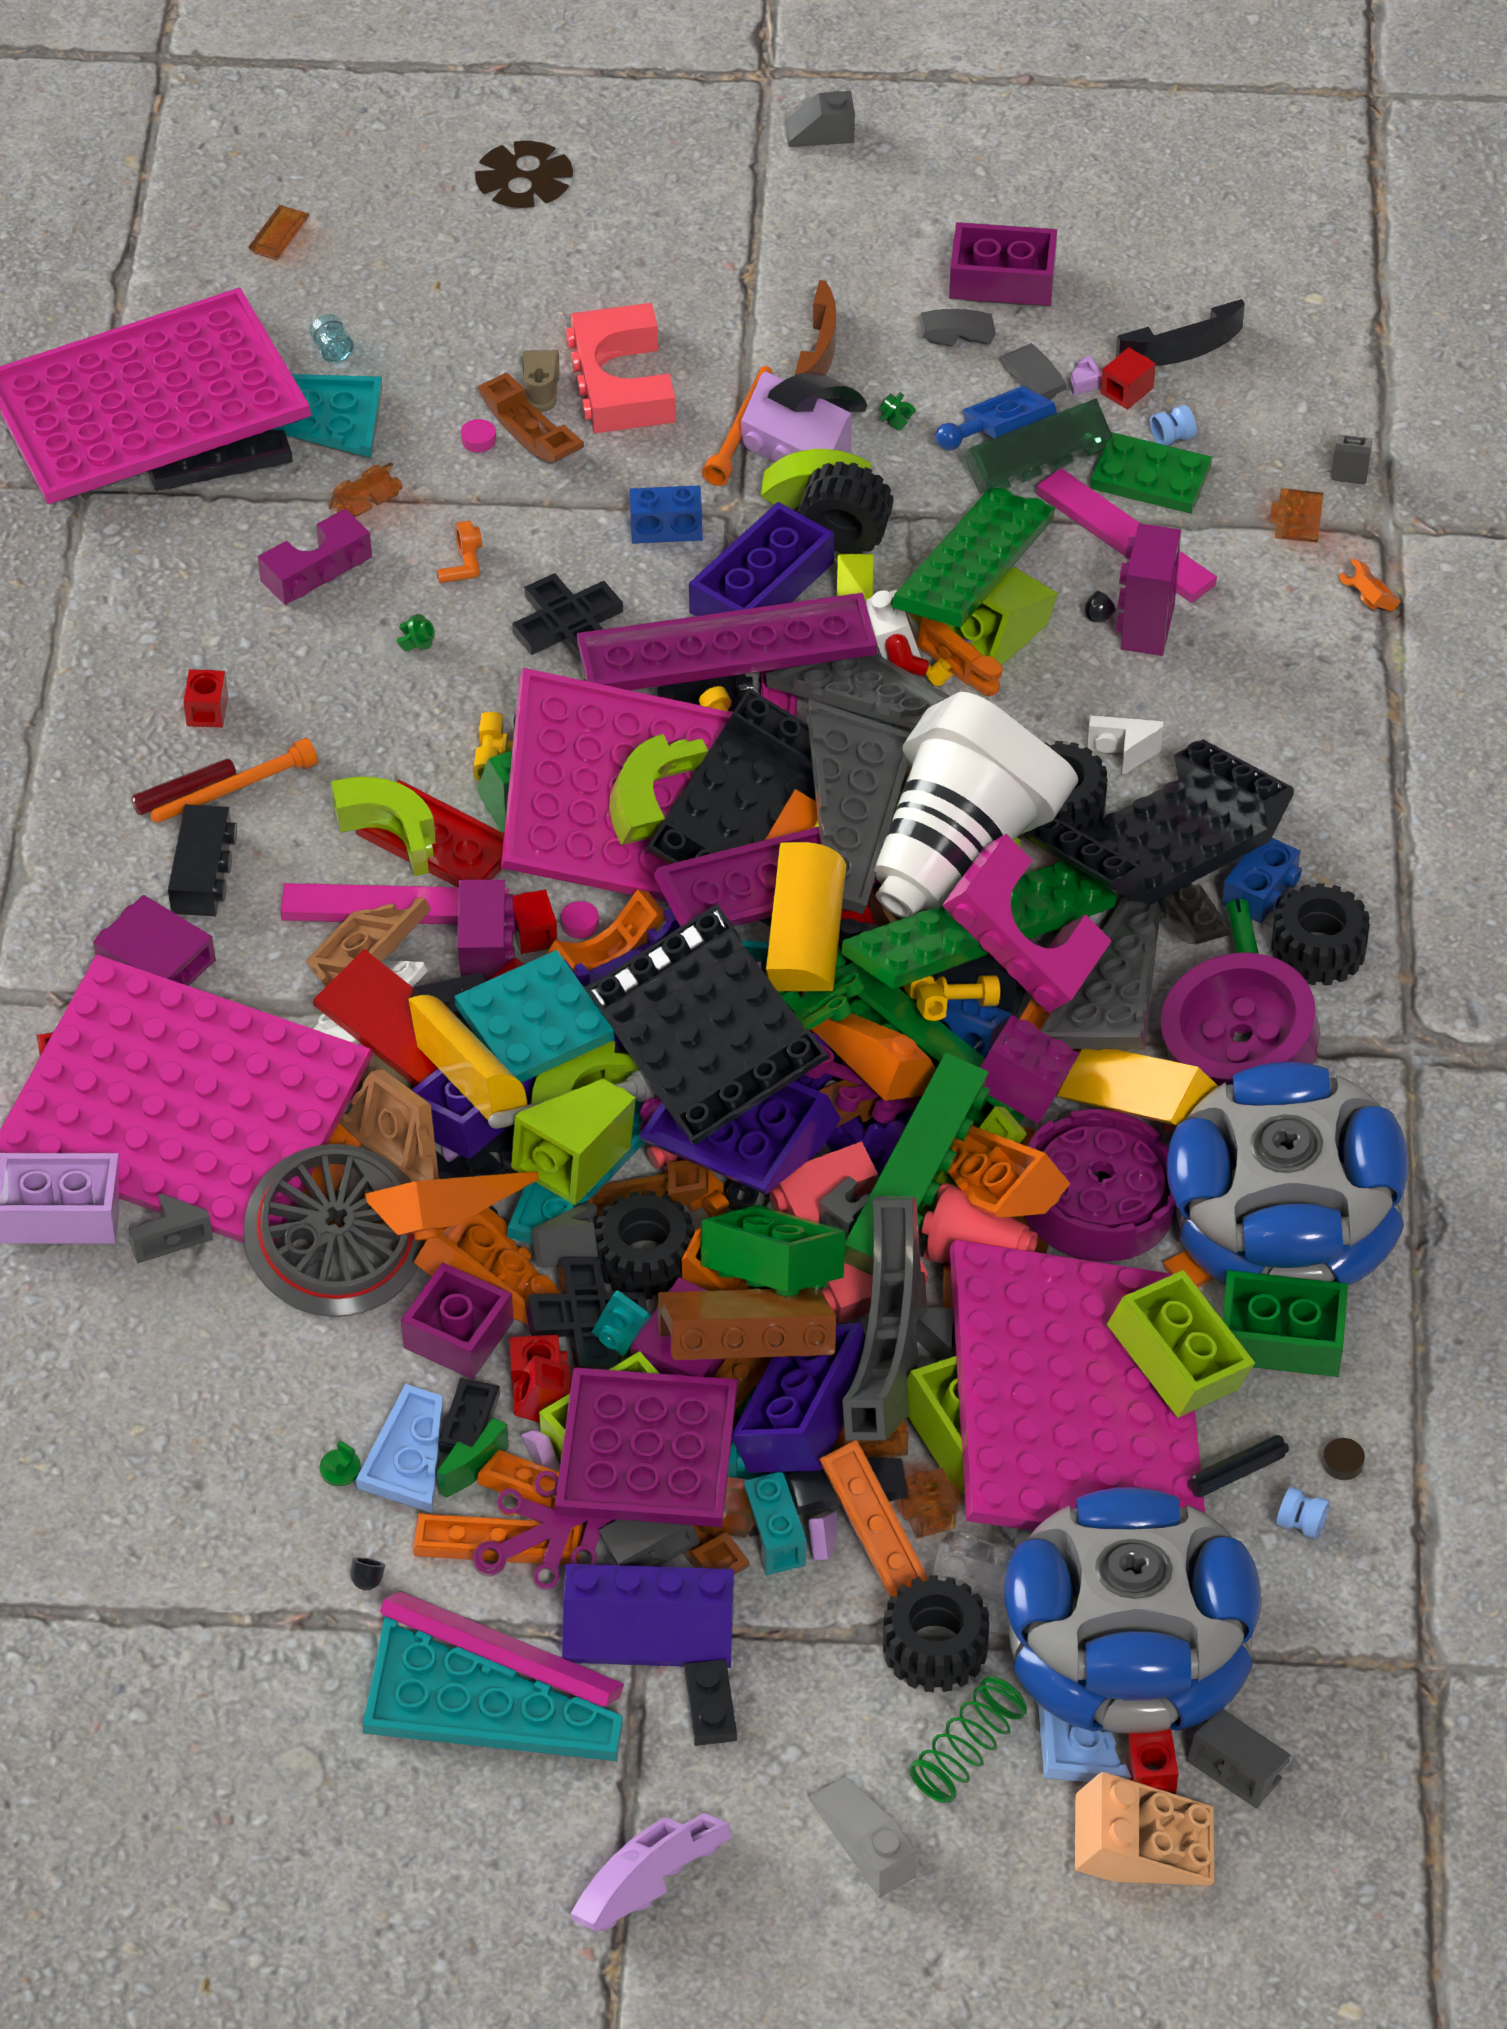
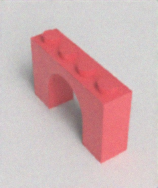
M652 303L571 313V328H566V340L568 349L574 348L575 350L571 352L572 367L574 372H580V375H577L579 396L586 397V399H582L584 419L591 420L594 433L675 423L676 402L670 374L639 378H619L601 369L606 362L616 357L658 351V325Z
M861 1141L807 1161L769 1192L770 1199L775 1210L819 1223V1202L848 1176L857 1181V1187L853 1192L854 1200L872 1192L877 1182L878 1173ZM920 1259L921 1272H925V1281L927 1283L928 1273ZM844 1263V1278L829 1281L826 1287L820 1288L836 1314L837 1324L870 1312L873 1276L847 1263Z

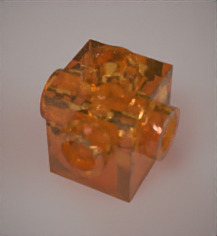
M1281 488L1279 502H1272L1270 523L1277 524L1275 538L1318 543L1324 493Z
M943 1468L933 1471H920L911 1477L905 1478L909 1497L899 1499V1507L904 1520H909L916 1539L956 1528L957 1506L962 1504L961 1495L956 1482H949Z

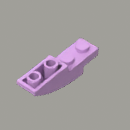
M703 1813L685 1824L664 1817L647 1827L624 1845L596 1874L571 1912L573 1921L597 1932L612 1928L616 1925L617 1920L633 1911L646 1909L652 1904L654 1899L667 1893L663 1880L664 1876H671L680 1872L683 1869V1865L698 1857L714 1853L719 1845L732 1839L729 1824Z

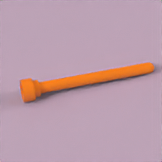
M769 366L760 368L719 453L707 459L702 469V475L708 483L715 486H723L728 482L733 472L731 458L741 440L742 417L760 376L765 371L772 374V369Z
M305 737L292 744L293 747L287 749L288 753L153 809L150 814L151 820L155 823L163 822L182 814L185 804L203 805L291 767L295 769L302 767L303 770L318 764L316 751L309 738Z

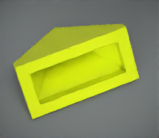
M838 553L837 596L863 593L865 602L867 599L872 598L874 554Z

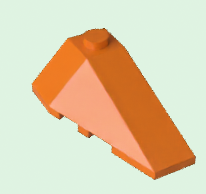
M853 1013L840 1021H832L831 1018H828L812 1029L885 1101L923 1096L936 1071L930 1058L917 1046L914 1040Z
M972 1126L965 1142L958 1139L953 1148L958 1153L949 1171V1175L958 1187L964 1191L968 1200L976 1209L998 1218L1046 1214L1059 1201L1063 1192L1070 1185L1069 1181L1046 1153Z
M538 1172L422 1180L366 1193L365 1195L366 1202L397 1235L414 1234L415 1241L438 1238V1230L456 1226L539 1180Z
M489 1207L454 1227L438 1230L439 1237L428 1239L414 1260V1263L431 1277L443 1262L512 1293L514 1319L527 1325L529 1324L525 1300L529 1294H562L548 1276L540 1275L530 1263L532 1255L526 1247L519 1248L511 1238H507V1223Z

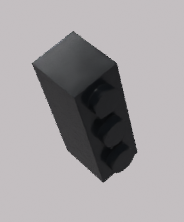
M185 804L168 886L170 908L173 913L216 917L219 902L225 901L227 884L226 879H223L224 873H230L232 867V852L229 851L230 845H235L237 841V823L231 822L229 807Z

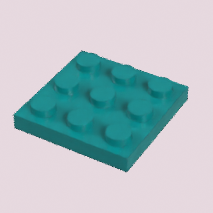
M557 950L454 996L455 1006L476 1037L521 1083L614 1040V1030Z

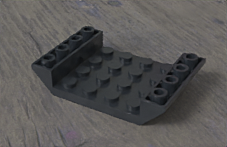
M748 688L646 850L664 862L672 864L763 841L768 836L795 789L816 801L808 724ZM772 917L759 920L771 928Z
M1202 739L1190 743L1187 748L1174 754L1178 775L1177 781L1169 782L1162 789L1146 797L1136 799L1133 804L1118 812L1107 814L1102 820L1087 828L1077 830L1055 817L1051 822L1024 834L1025 839L1107 887L1147 905H1151L1270 842L1294 795V789L1285 782Z
M718 904L586 988L614 1030L620 1043L688 1141L693 1145H696L829 1059L810 1030L804 1029L745 948L736 929Z

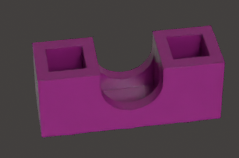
M343 509L316 524L318 549L301 551L294 548L286 540L258 556L260 581L284 605L305 596L308 592L326 582L334 580L337 576L372 558L370 532L347 509Z

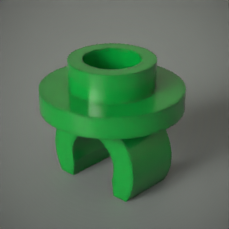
M901 392L896 396L890 393L878 408L882 413L879 420L884 422L888 418L892 427L899 431L908 423L905 418L909 419L916 412L912 404L901 402L904 394Z
M421 614L411 616L409 621L400 624L399 628L405 636L397 638L396 642L404 651H410L415 647L420 650L431 647L435 637V630L430 620Z
M342 1441L337 1443L338 1449L328 1452L320 1462V1474L323 1480L330 1485L339 1487L353 1483L361 1470L360 1459L355 1454V1449Z

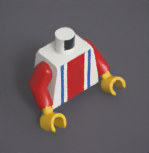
M897 590L891 592L879 591L872 598L867 599L866 606L877 645L883 658L911 674L920 677L926 675L935 686L943 685L953 676V673L948 671L951 665L945 659L940 658L930 666L928 660L921 657L910 616L916 622H920L923 617L892 608L893 597Z

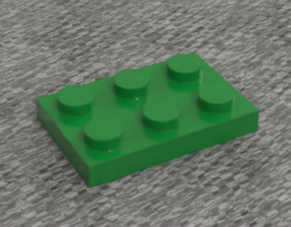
M1112 432L1092 475L1090 488L1191 514L1211 469L1212 456Z

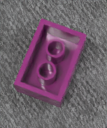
M956 222L950 267L949 299L1051 306L1058 229Z
M1138 523L1136 536L1128 538L1125 558L1130 559V561L1122 563L1119 584L1125 585V588L1120 589L1117 609L1124 610L1123 613L1118 614L1116 634L1122 635L1121 650L1164 656L1176 601L1181 529Z

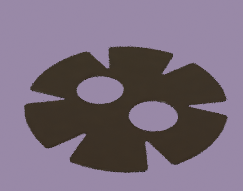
M515 141V155L504 145H500L485 154L479 163L495 170L475 171V180L483 194L502 188L492 201L509 207L528 208L535 206L534 193L544 203H549L560 197L568 189L569 185L553 178L573 177V168L565 154L546 160L556 149L551 145L537 141ZM526 155L535 156L540 161L538 168L531 171L521 170L516 163L520 157ZM524 177L531 181L532 186L526 192L516 193L509 189L508 184L514 178Z

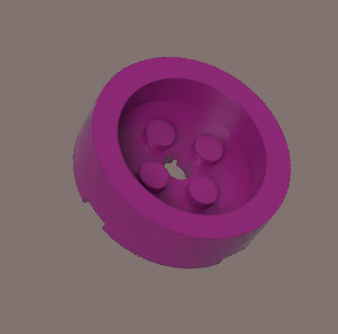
M1233 953L1200 963L1185 973L1174 984L1162 1007L1160 1023L1168 1061L1199 1067L1218 1086L1225 1082L1226 1085H1233L1234 1074L1254 1066L1275 1062L1314 1064L1318 1055L1320 1027L1312 991L1298 971L1287 963L1271 956L1257 953ZM1235 1032L1238 1034H1253L1246 1042L1233 1041Z
M1077 1110L1070 1112L1069 1117L1052 1123L1051 1120L1048 1121L1033 1135L1028 1147L1046 1153L1069 1181L1070 1185L1063 1192L1059 1201L1046 1214L1024 1216L1025 1220L1032 1230L1046 1243L1063 1253L1080 1259L1113 1262L1130 1259L1149 1251L1168 1233L1176 1210V1203L1170 1192L1167 1180V1156L1169 1149L1160 1140L1161 1134L1137 1118L1111 1110ZM1104 1171L1111 1175V1178L1098 1182L1099 1178L1093 1172Z

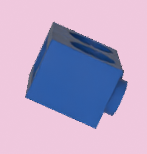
M700 485L630 488L632 544L703 541Z
M1271 838L1270 842L1245 854L1224 881L1222 906H1226L1228 902L1235 900L1237 911L1239 912L1241 909L1239 899H1245L1250 905L1251 919L1262 924L1270 911L1275 913V910L1278 909V903L1284 898V893L1288 887L1294 888L1302 874V868L1299 867L1301 851Z
M977 999L948 1000L946 1017L939 1021L986 1058L1010 1019L1011 1013L994 1006L981 1007Z

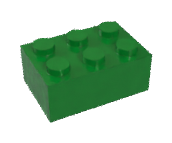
M761 1205L702 1219L701 1266L716 1270L718 1276L745 1279L746 1284L749 1286H767L775 1289V1293L782 1296L797 1295L799 1290L808 1287L823 1288L827 1286L829 1281L844 1278V1230Z
M1227 1270L1222 1320L1254 1360L1255 1365L1253 1368L1339 1377L1344 1343L1348 1283Z

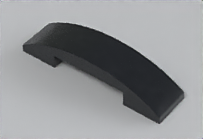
M1240 299L1211 308L1210 319L1157 335L1153 334L1149 326L1118 335L1116 357L1129 347L1155 362V366H1162L1205 355L1221 347L1243 328L1245 303Z
M805 372L792 376L776 385L769 391L767 398L794 412H813L817 399H824L848 412H865L868 406L858 391L819 372Z
M867 1458L889 1502L909 1497L902 1458ZM823 1467L820 1471H796L785 1475L798 1515L842 1505ZM746 1496L743 1498L747 1532L752 1537L759 1535Z

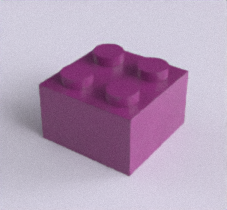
M459 880L457 949L461 977L482 972L485 980L489 981V978L515 958V946H513V935L516 932L513 894H506L505 880Z
M1012 1015L980 1068L989 1072L985 1086L991 1089L990 1096L1033 1121L1040 1123L1077 1060L1079 1053L1072 1050L1066 1042L1053 1039L1039 1031L1031 1022L1020 1020Z
M442 1262L401 1319L404 1349L473 1380L514 1322L512 1293Z

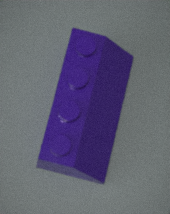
M566 1564L563 1598L562 1658L573 1663L684 1667V1664L726 1659L727 1668H731L735 1598L734 1569Z

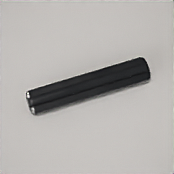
M1274 1435L1192 1474L1187 1481L1188 1489L1192 1490L1195 1497H1203L1284 1458L1289 1451V1446L1284 1442L1282 1436Z

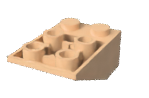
M1101 1772L1076 1793L1075 1871L1111 1882L1211 1886L1214 1884V1806Z

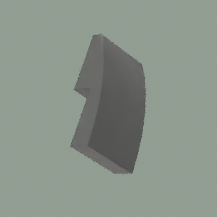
M940 309L922 312L919 316L922 338H926L935 344L943 343L954 346L959 336L972 342L980 341L991 344L996 334L993 317L990 313L968 309Z
M1032 343L1001 356L1004 368L1019 379L1021 386L1049 400L1067 389L1066 382L1054 365Z

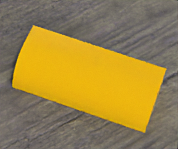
M809 842L780 843L766 966L768 979L777 991H833L846 862L838 852L827 846Z
M420 995L409 999L417 1047L487 1120L493 1113L527 1105L526 1093L522 1083L440 999L430 995Z
M1081 1049L1057 1096L1067 1101L1178 1126L1187 1119L1195 1106L1205 1096L1219 1086L1196 1066L1118 1049Z

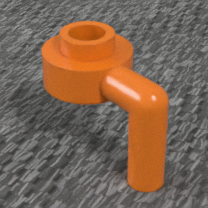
M471 520L455 523L457 547L460 556L463 557L464 565L437 569L439 583L472 579L479 576L480 568L476 553L477 548L482 547V537L479 526L473 527Z

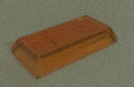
M279 205L248 246L249 249L255 254L278 261L309 218V213Z

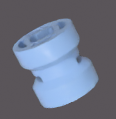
M1187 405L1176 407L1168 414L1165 412L1154 414L1150 418L1151 432L1156 443L1171 446L1175 440L1181 439L1186 441L1196 437V421Z
M1289 1487L1282 1501L1276 1525L1288 1530L1293 1527L1300 1529L1304 1536L1316 1540L1324 1526L1330 1501L1321 1497L1313 1499L1306 1497L1302 1490Z

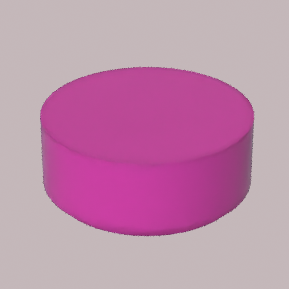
M484 419L468 421L461 429L463 446L472 452L490 450L496 443L495 426Z
M576 901L568 904L561 913L563 931L568 936L578 939L593 935L599 927L598 910L594 905L585 901Z

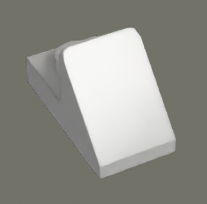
M1090 715L1087 748L1096 752L1123 754L1122 774H1126L1161 752L1164 721Z

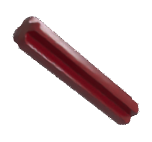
M230 759L221 760L134 794L131 797L133 808L138 815H144L155 808L236 775V768Z

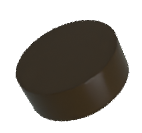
M1334 1439L1324 1449L1323 1467L1335 1479H1353L1363 1470L1364 1450L1359 1443L1352 1439Z

